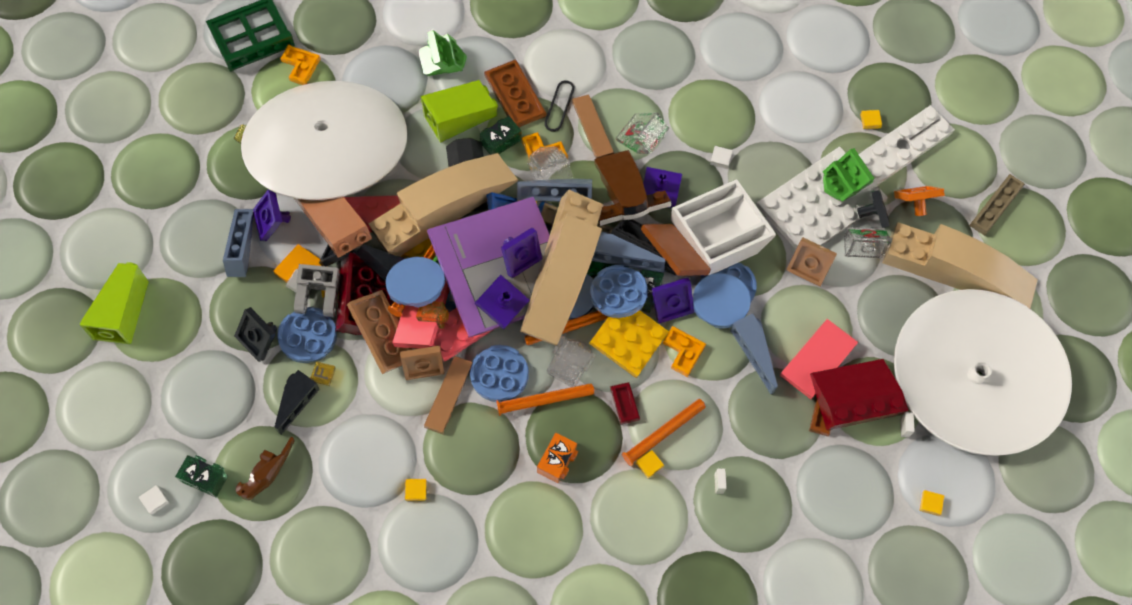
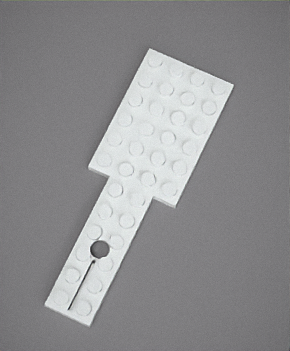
M930 105L859 154L875 179L871 185L862 189L856 195L842 202L824 192V173L822 171L845 154V151L839 146L758 201L756 206L795 249H797L802 237L823 246L862 219L859 218L857 208L873 203L872 188L877 187L953 134L955 129ZM899 140H905L909 143L910 148L908 150L899 149L896 143ZM880 189L883 201L886 202L888 197Z

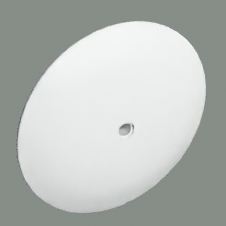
M345 81L315 82L289 89L275 96L256 111L244 130L241 152L249 173L267 189L296 199H334L364 190L386 176L398 163L405 150L407 126L398 106L386 95L371 87Z
M975 289L956 290L938 295L922 304L911 314L897 338L894 370L896 381L903 391L908 408L928 431L958 449L990 456L1010 455L1028 450L1048 438L1059 426L1067 412L1072 392V377L1065 350L1053 330L1041 317L1027 306L1010 297L991 291Z

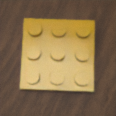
M639 310L635 314L623 318L608 316L589 344L636 378L669 331Z

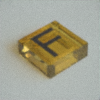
M316 362L310 378L318 384L330 386L336 368L333 365Z

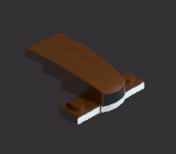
M629 150L594 159L595 166L601 176V181L607 188L608 196L614 203V205L602 207L598 220L600 226L619 220L639 218L649 212L671 206V200L665 190L646 195L640 172Z

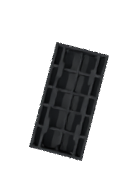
M473 138L456 139L446 146L448 167L484 157L482 142ZM487 201L472 211L488 209Z
M633 219L622 220L612 229L611 234L662 257L642 232L643 224ZM665 260V270L676 276L677 274Z

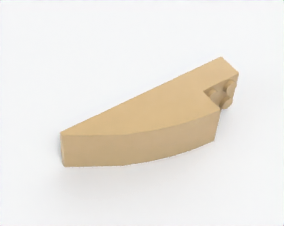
M498 153L465 161L429 175L397 192L396 194L401 204L370 222L369 226L384 250L400 257L429 238L428 229L460 219L487 201L486 194L491 192L499 194L518 182V179Z
M568 190L561 198L520 332L555 346L558 344L582 288L602 228L597 227V223L602 210V203L571 190Z
M897 222L891 233L882 262L883 264L959 290L975 289L1002 294L1022 303L1029 309H1031L1038 281L1037 278L993 247L942 224L932 234Z

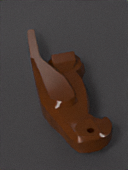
M293 437L289 438L281 454L278 456L267 450L260 454L261 460L253 468L249 482L244 484L239 482L236 486V493L240 498L249 501L273 483L295 442Z

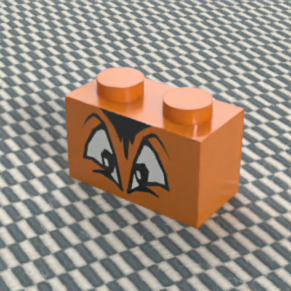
M555 433L537 465V473L556 483H559L561 478L565 479L569 468H567L569 462H574L579 451L576 450L577 443Z

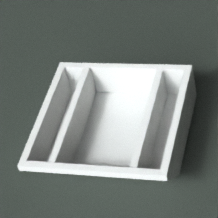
M737 179L672 208V223L710 267L709 275L758 254L776 236L774 230Z

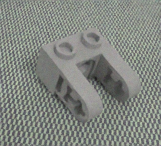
M299 264L294 313L306 314L310 289L325 290L323 315L334 317L341 279L339 269Z

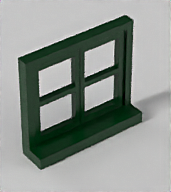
M259 0L206 21L230 72L284 51L288 45L295 46L292 34L288 31L273 0ZM267 9L273 21L251 29L246 17ZM240 19L245 32L224 40L218 27ZM276 26L279 35L261 42L257 41L254 33ZM247 36L252 43L251 46L230 53L226 44Z

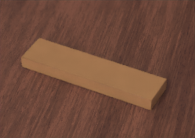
M589 94L572 99L573 106L595 158L614 154Z
M454 356L426 419L424 428L440 434L444 433L473 362Z

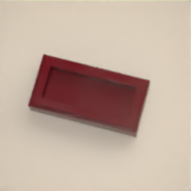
M626 382L610 386L620 424L639 421L640 416L630 383Z

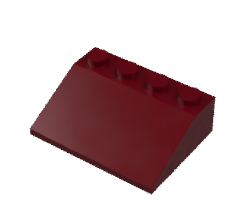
M349 253V256L341 261L336 331L352 335H362L347 304L380 290L385 294L390 306H392L394 301L387 292L386 281L355 253Z
M884 359L810 374L827 431L899 416L908 411L903 391Z

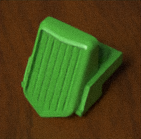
M434 30L427 32L428 45L419 50L423 73L426 76L463 71L467 56L457 45L456 40L449 34L441 36Z
M855 148L850 149L839 160L832 162L822 171L824 173V192L842 202L871 185L875 179Z

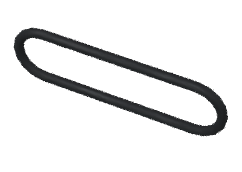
M568 80L561 81L557 85L544 124L545 128L549 131H558L562 127L574 92V85ZM563 83H569L572 86V90L560 125L555 129H551L548 127L547 122L559 87Z

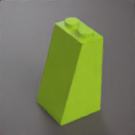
M480 80L421 96L424 118L440 143L497 116L498 104L494 98L491 99L486 85H482Z
M127 262L126 264L118 263L82 318L80 326L92 340L122 344L132 343L149 283L137 264Z

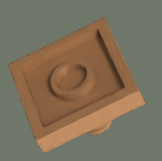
M802 237L786 270L821 287L837 253Z
M440 346L415 348V350L400 352L406 380L445 374Z

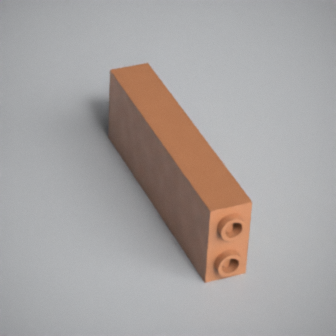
M344 197L327 200L294 198L338 258L372 239L367 225Z

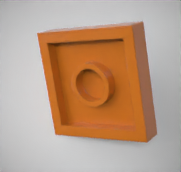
M934 186L894 191L896 199L914 201L915 216L927 215L925 199L945 196L944 188Z

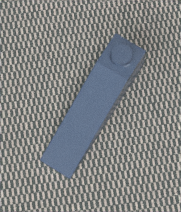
M592 179L518 181L517 200L534 197L535 201H560L568 190L592 199Z
M253 209L234 210L223 256L227 277H246L254 218Z
M600 233L592 261L665 272L664 258L613 234Z
M752 313L734 322L730 331L769 393L773 394L777 388V382L763 325Z

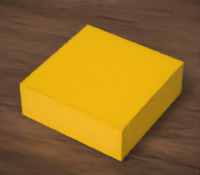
M879 110L861 111L863 129H878L882 127Z
M650 450L636 461L637 466L647 478H650L664 467V464L653 450Z
M406 479L405 501H426L427 480Z
M924 490L919 511L936 516L942 515L945 495Z

